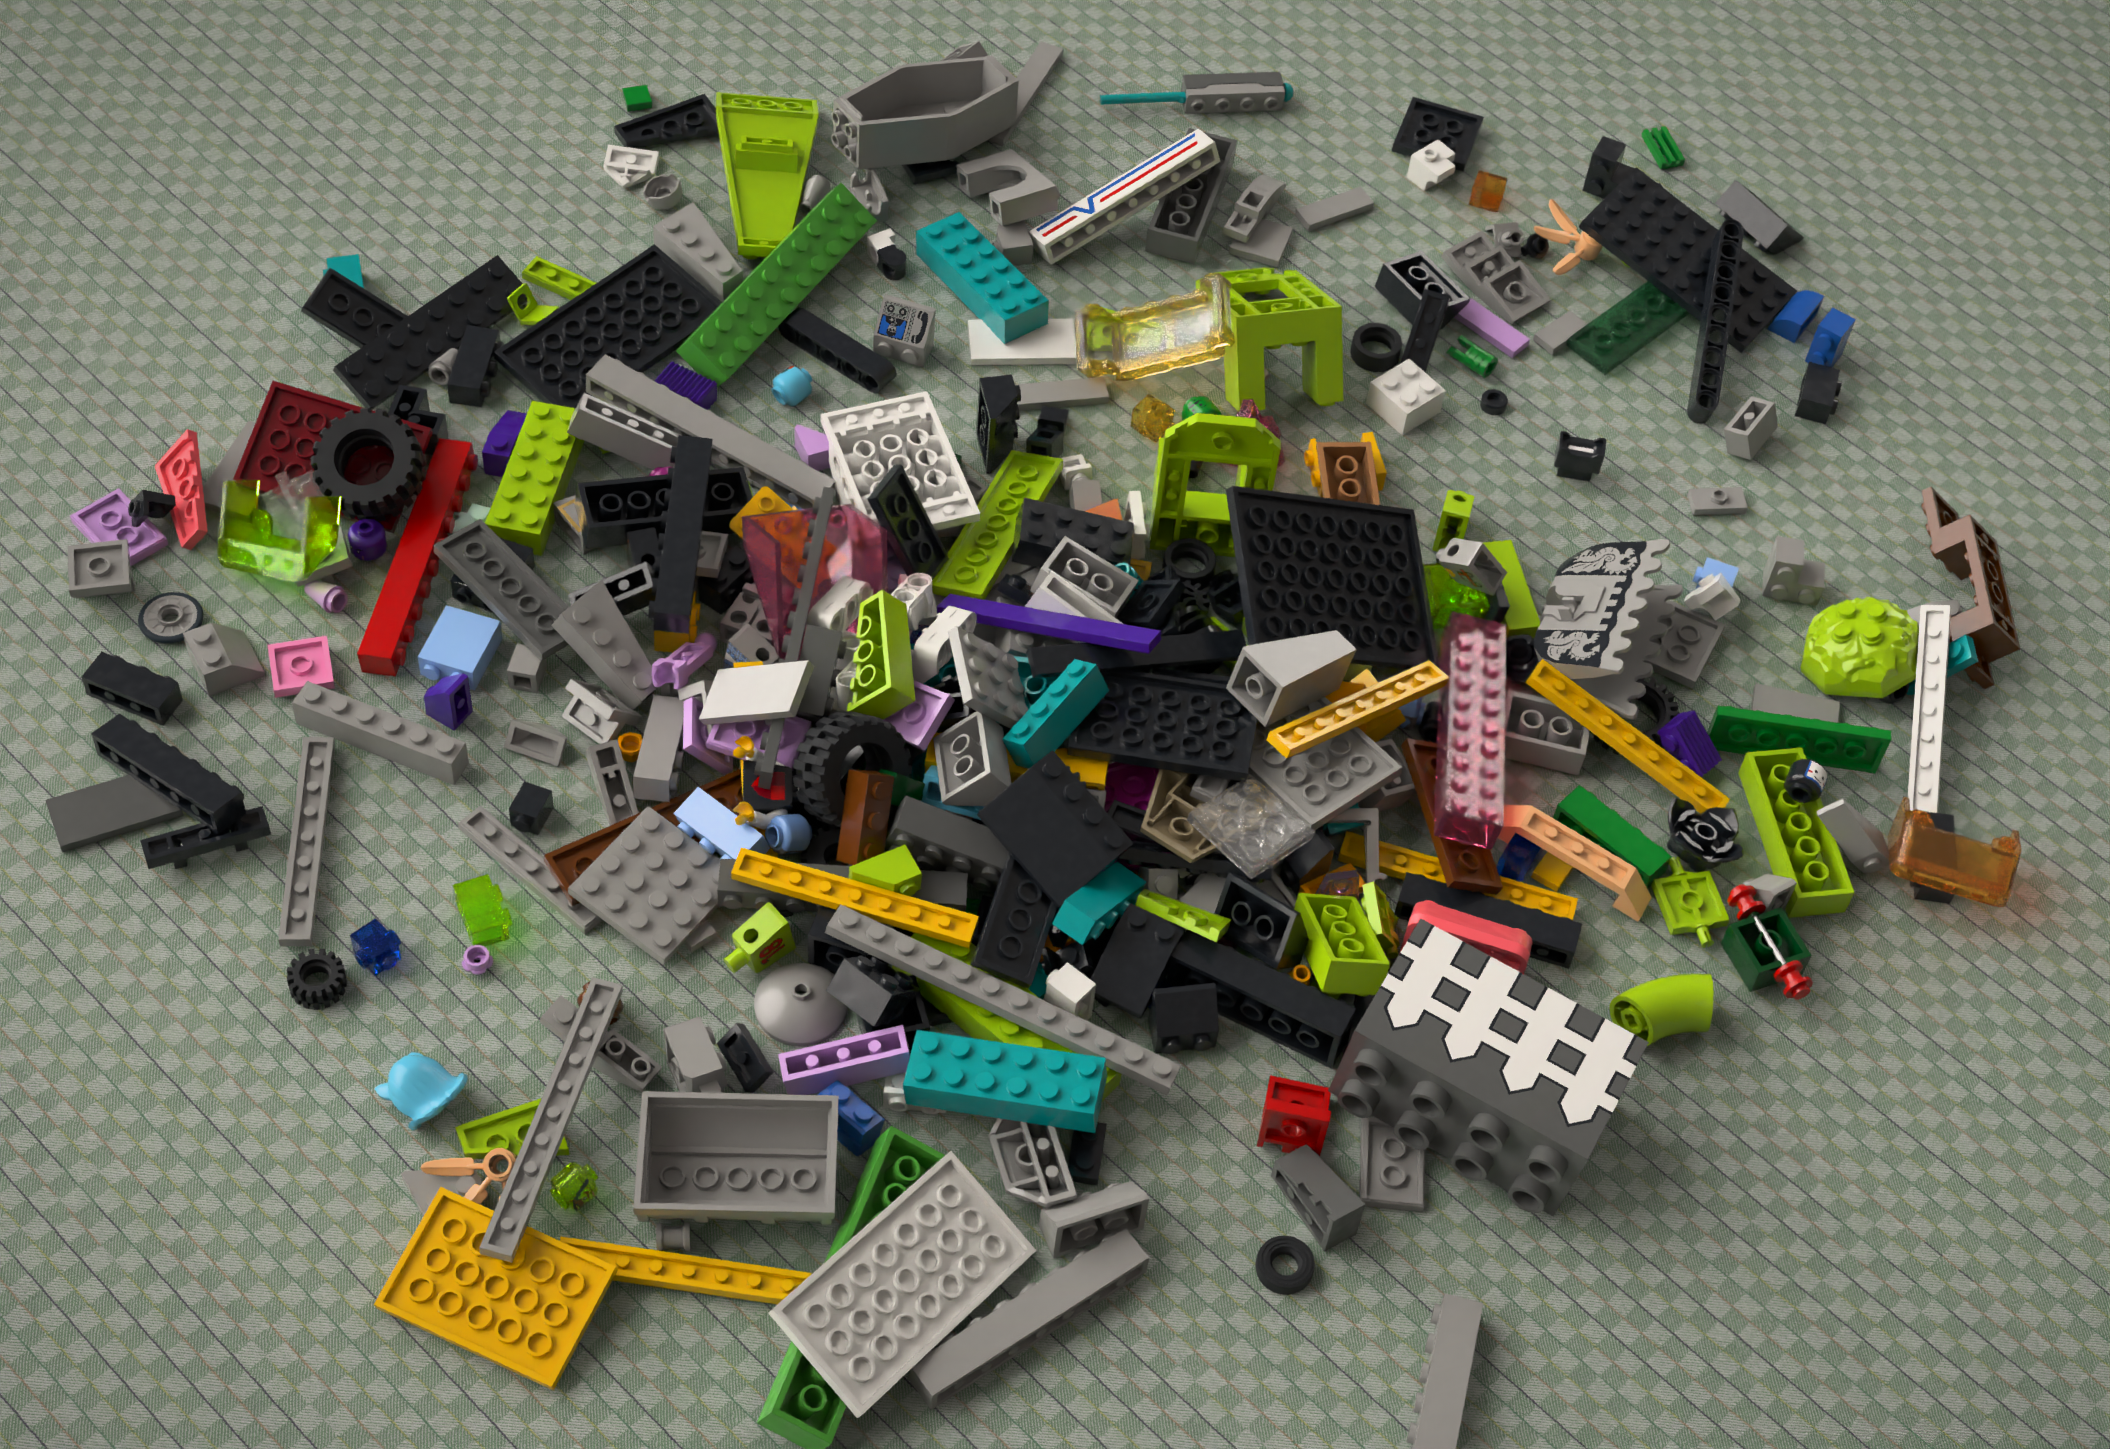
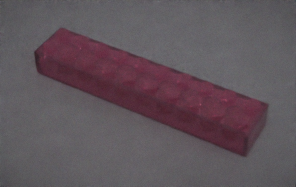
M1452 611L1441 635L1440 670L1449 676V680L1445 687L1439 689L1434 836L1492 850L1504 826L1506 625Z

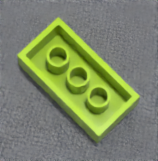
M1298 893L1294 910L1301 913L1309 938L1304 954L1321 991L1333 995L1339 993L1356 994L1359 996L1376 995L1387 976L1390 963L1357 898L1354 896Z

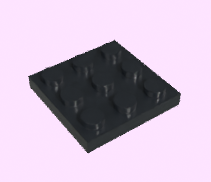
M1412 97L1393 143L1392 152L1411 157L1412 154L1427 145L1440 140L1456 153L1452 162L1455 165V170L1464 172L1484 117Z

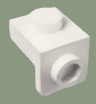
M1082 454L1061 458L1063 459V469L1059 477L1065 490L1070 489L1071 482L1079 478L1088 477L1092 479L1093 468L1090 463L1086 464Z

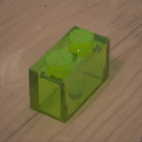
M489 874L453 885L455 903L472 946L482 945L486 947L510 939L508 927L513 925L508 908L502 909L500 902L503 901L500 887L498 884H492Z

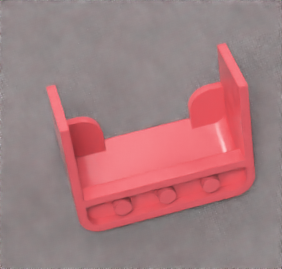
M1430 900L1415 904L1400 952L1421 918L1524 974L1533 943L1532 938L1526 931L1444 907Z

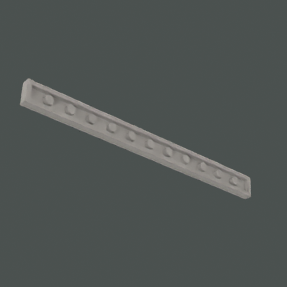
M840 904L827 924L826 934L1076 1053L1106 1058V1067L1165 1095H1168L1180 1071L1181 1065L846 906Z

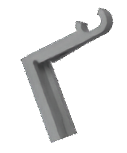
M1378 808L1347 809L1327 822L1367 823L1368 826L1364 827L1366 884L1376 879L1384 880L1387 877L1386 874L1379 873ZM1289 813L1290 820H1292L1295 824H1301L1296 818H1294Z

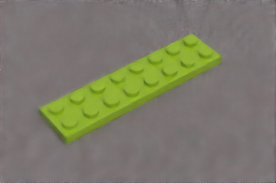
M1011 450L977 505L980 512V521L967 523L948 552L949 559L932 580L933 594L944 597L954 594L986 599L1012 555L1016 518L1024 498L1043 502L1063 469V459Z

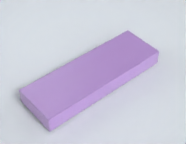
M1472 298L1454 317L1511 358L1515 357L1529 345L1530 339Z

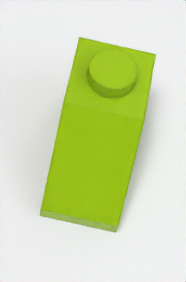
M906 844L849 867V879L907 896H912L921 889L922 873Z

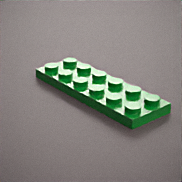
M1717 705L1707 731L1717 751L1746 755L1747 752L1802 747L1806 759L1815 760L1822 766L1874 774L1892 740L1891 730Z

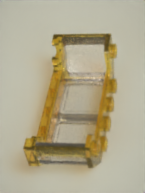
M1209 273L1200 280V289H1195L1189 294L1171 295L1165 300L1148 301L1138 307H1124L1114 313H1109L1100 307L1099 304H1087L1084 308L1075 310L1077 370L1088 378L1116 374V381H1129L1222 358L1225 355V347H1232L1235 343L1234 332H1232L1229 292L1232 288L1231 282L1220 273Z

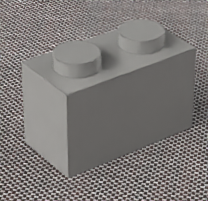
M1752 396L1724 428L1728 454L1749 460L1755 456L1778 427L1775 402Z

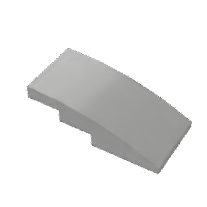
M1482 230L1447 249L1441 255L1442 259L1457 277L1479 299L1511 324L1551 301L1522 261L1519 260L1514 263L1501 245L1495 248Z

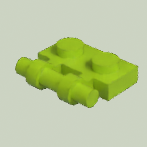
M1373 881L1362 885L1364 897L1361 899L1362 907L1368 915L1369 924L1382 949L1386 951V957L1394 959L1399 955L1397 947L1400 945L1398 934L1394 931L1393 926L1396 921L1395 914L1390 908L1386 894Z

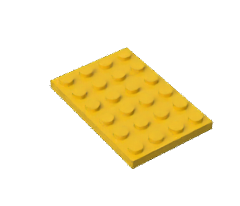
M440 1187L375 1301L374 1306L387 1314L554 1391L618 1271L617 1267L528 1226L512 1263L481 1255L479 1247L494 1211Z

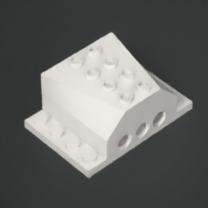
M927 391L821 414V423L829 441V464L832 478L835 480L836 498L853 540L859 542L870 541L871 545L889 541L867 498L893 465L902 464L939 537L959 536L967 523L980 521L979 509Z

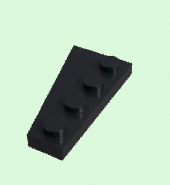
M705 94L614 126V133L622 145L630 148L719 135L716 108Z

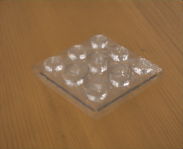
M1251 774L1248 775L1247 782H1237L1191 811L1187 818V821L1250 879H1253L1312 840L1315 834L1312 828Z

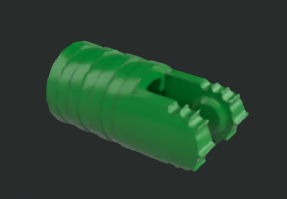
M1460 335L1457 341L1462 347L1467 349V352L1464 354L1452 346L1446 352L1483 378L1488 377L1498 363L1497 357L1463 335Z

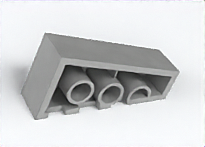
M694 202L653 226L654 244L721 302L743 282V270Z
M602 579L562 612L551 625L611 691L631 709L634 710L658 688L653 685L651 664Z

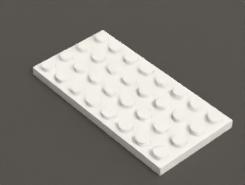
M950 1151L768 1314L856 1418H859L1037 1250L954 1153Z

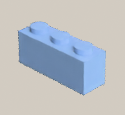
M699 787L674 812L680 823L677 827L690 838L693 836L698 838L701 847L711 855L716 852L722 859H737L741 847L762 854H766L770 849L766 839L760 832L748 823L740 826L735 823L737 815Z

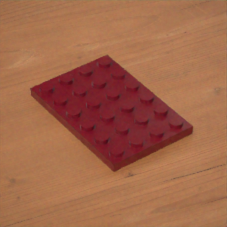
M272 380L232 480L233 484L347 520L359 521L357 516L354 519H350L344 516L342 511L337 512L330 505L329 501L326 500L314 480L311 457L316 456L312 450L315 441L321 442L322 440L319 433L323 428L329 429L332 426L331 420L336 417L341 420L346 417L345 412L353 410L355 414L360 413V409L363 407ZM401 419L404 424L407 423L422 447L423 454H425L433 433L432 429ZM370 445L359 449L349 458L345 466V479L355 485H370L380 481L392 468L394 453L391 449L381 445ZM404 506L399 509L400 512H401V514H402V511H403ZM390 513L385 515L386 520L379 522L383 525L385 531L394 534L401 514L393 517Z

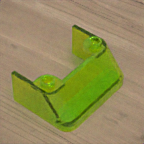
M223 480L217 556L220 564L225 568L290 582H301L307 580L336 547L338 542L341 496L305 497L301 540L273 535V519L270 513L266 510L258 509L260 480Z

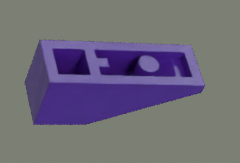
M507 410L489 432L482 450L484 474L503 477L527 413Z

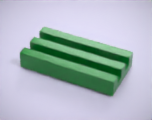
M1662 126L1659 131L1657 127L1652 128L1651 132L1648 129L1643 130L1641 136L1661 170L1684 165L1685 158L1666 126ZM1654 138L1656 139L1660 148H1658L1656 142L1654 141Z

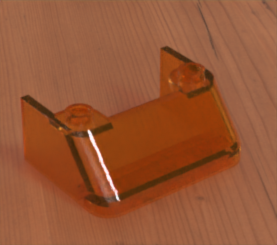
M1903 796L1887 836L1890 871L1905 880L1994 907H2005L2012 892L2022 852L2019 831L2013 830L2010 837L2001 836L2000 838H1994L1991 844L1935 828L1930 815L1922 810L1915 809L1911 811L1909 798Z

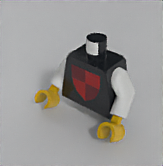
M742 736L735 741L740 746L733 750V755L736 758L746 756V760H743V801L733 809L734 812L740 814L735 818V823L739 826L748 823L751 826L766 830L775 816L792 814V802H800L796 794L799 787L792 784V768L776 761L770 790L759 788L760 775H755L754 771L757 757H764V753L754 747L750 737Z

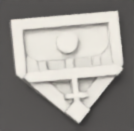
M608 145L603 167L605 172L622 188H627L655 177L659 162V151Z

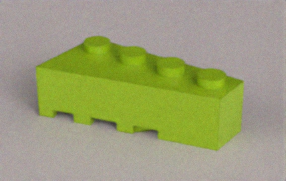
M881 590L860 603L856 638L860 639V645L857 651L854 652L853 663L857 664L855 678H852L850 681L849 690L853 692V700L848 703L847 711L866 714L884 720L916 700L907 606L899 599Z

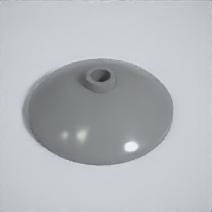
M793 963L775 969L761 981L754 998L755 1016L763 1031L774 1040L791 1046H810L823 1042L833 1036L844 1023L848 1007L826 991L835 975L821 966L809 963ZM803 991L806 993L803 995H799L796 992Z

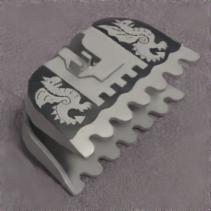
M1668 539L1602 543L1580 551L1567 559L1556 571L1554 581L1549 587L1546 603L1542 608L1543 613L1540 618V626L1534 637V649L1539 662L1544 659L1622 718L1635 719L1638 715V707L1633 703H1629V701L1644 696L1646 688L1642 683L1636 681L1652 675L1653 666L1650 663L1644 662V660L1658 656L1661 648L1657 643L1651 641L1656 638H1662L1668 633L1667 625L1660 623L1659 620L1670 618L1675 614V607L1665 602L1669 599L1678 598L1683 593L1682 585H1655L1651 578L1645 577L1648 574L1661 570V561L1652 557L1668 551L1670 548Z

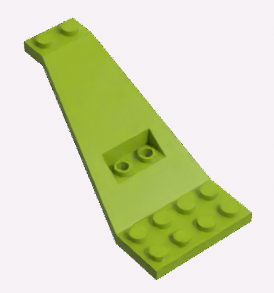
M716 92V119L738 255H743V258L757 259L758 257H767L795 228L818 126L817 100Z

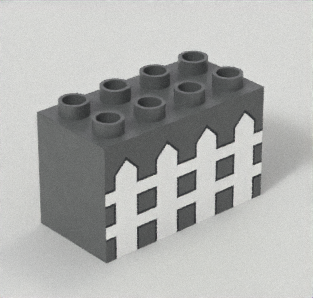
M1420 918L1356 1027L1328 1091L1338 1096L1339 1104L1350 1114L1360 1118H1368L1372 1115L1392 1126L1395 1135L1404 1144L1415 1149H1426L1429 1147L1451 1159L1452 1167L1461 1176L1473 1181L1487 1179L1508 1191L1510 1200L1520 1209L1530 1213L1544 1211L1554 1216L1591 1156L1649 1042Z

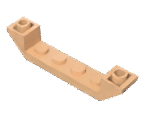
M1496 805L1482 828L1507 844L1514 834L1517 833L1616 892L1618 896L1612 907L1637 922L1642 917L1652 898L1637 868L1533 806Z

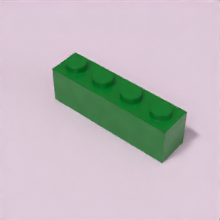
M1579 785L1557 804L1553 816L1555 820L1637 868L1647 889L1652 885L1654 879L1660 878L1666 872L1672 856L1663 847L1647 838L1641 830L1633 827L1620 817L1615 810L1602 803L1592 792Z

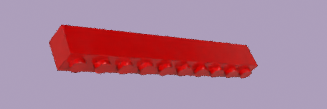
M440 438L427 469L426 479L421 485L423 489L416 498L357 652L362 672L396 677L399 667L405 663L407 645L412 643L414 639V626L416 621H420L422 617L424 599L429 598L431 580L437 576L440 558L434 553V544L447 538V533L452 534L455 527L453 514L454 512L460 513L463 504V494L470 487V475L472 471L477 469L478 456L474 454L472 442Z

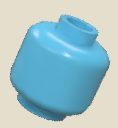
M790 366L773 379L771 391L780 404L796 406L812 393V377L804 368L800 370L795 366Z

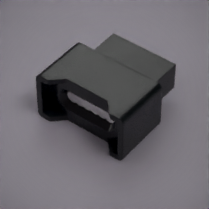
M1561 431L1554 458V466L1557 467L1556 476L1590 482L1592 473H1600L1605 457L1606 439L1597 438L1590 440L1571 436L1566 431Z

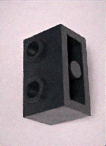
M736 545L728 553L725 552L718 578L699 577V601L722 615L742 592L745 583L753 584L758 578V559Z

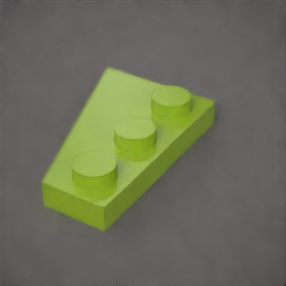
M1144 889L1138 895L1135 904L1137 907L1214 942H1217L1228 931L1231 919L1147 889Z
M541 1098L456 1126V1134L465 1158H472L473 1160L484 1159L491 1150L496 1148L507 1149L518 1156ZM565 1137L562 1139L556 1156L570 1155Z

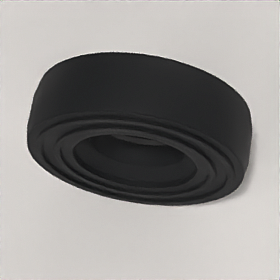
M1276 1236L1262 1245L1257 1254L1255 1267L1260 1282L1267 1289L1277 1294L1290 1295L1300 1292L1310 1283L1315 1269V1261L1310 1248L1301 1240L1292 1236ZM1279 1255H1288L1296 1261L1298 1269L1291 1275H1281L1276 1272L1272 1262Z

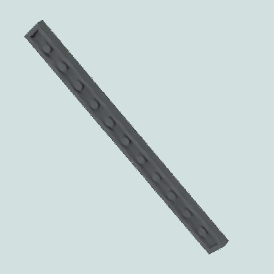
M824 486L822 496L815 497L812 513L817 514L816 520L810 519L807 536L812 537V541L805 542L802 559H807L806 565L800 564L797 582H802L801 588L795 587L792 605H796L797 609L796 612L790 611L787 628L792 629L791 636L786 634L784 636L781 652L787 654L785 659H779V663L796 662L799 658L835 488ZM785 718L766 719L765 725H770L769 732L763 731L760 749L765 750L764 757H757L754 771L755 775H760L759 788L770 790Z

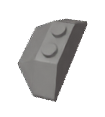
M997 1118L989 1134V1140L1006 1194L1045 1207L1077 1198L1055 1127Z

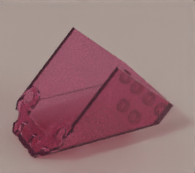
M852 504L831 507L809 612L843 576L868 582L871 588L874 589L873 595L881 590L888 593L887 530ZM813 508L742 516L743 546L776 653L782 659H785L787 654L781 652L785 634L791 636L792 629L787 628L790 611L796 612L797 609L796 605H792L795 587L801 588L802 582H797L800 564L806 565L807 559H802L805 542L812 541V537L807 536L810 519L816 520L817 514L812 513ZM859 616L846 631L857 634ZM806 622V626H805V631H804V635H803V640H804V636H805V632H806V628H807V622Z

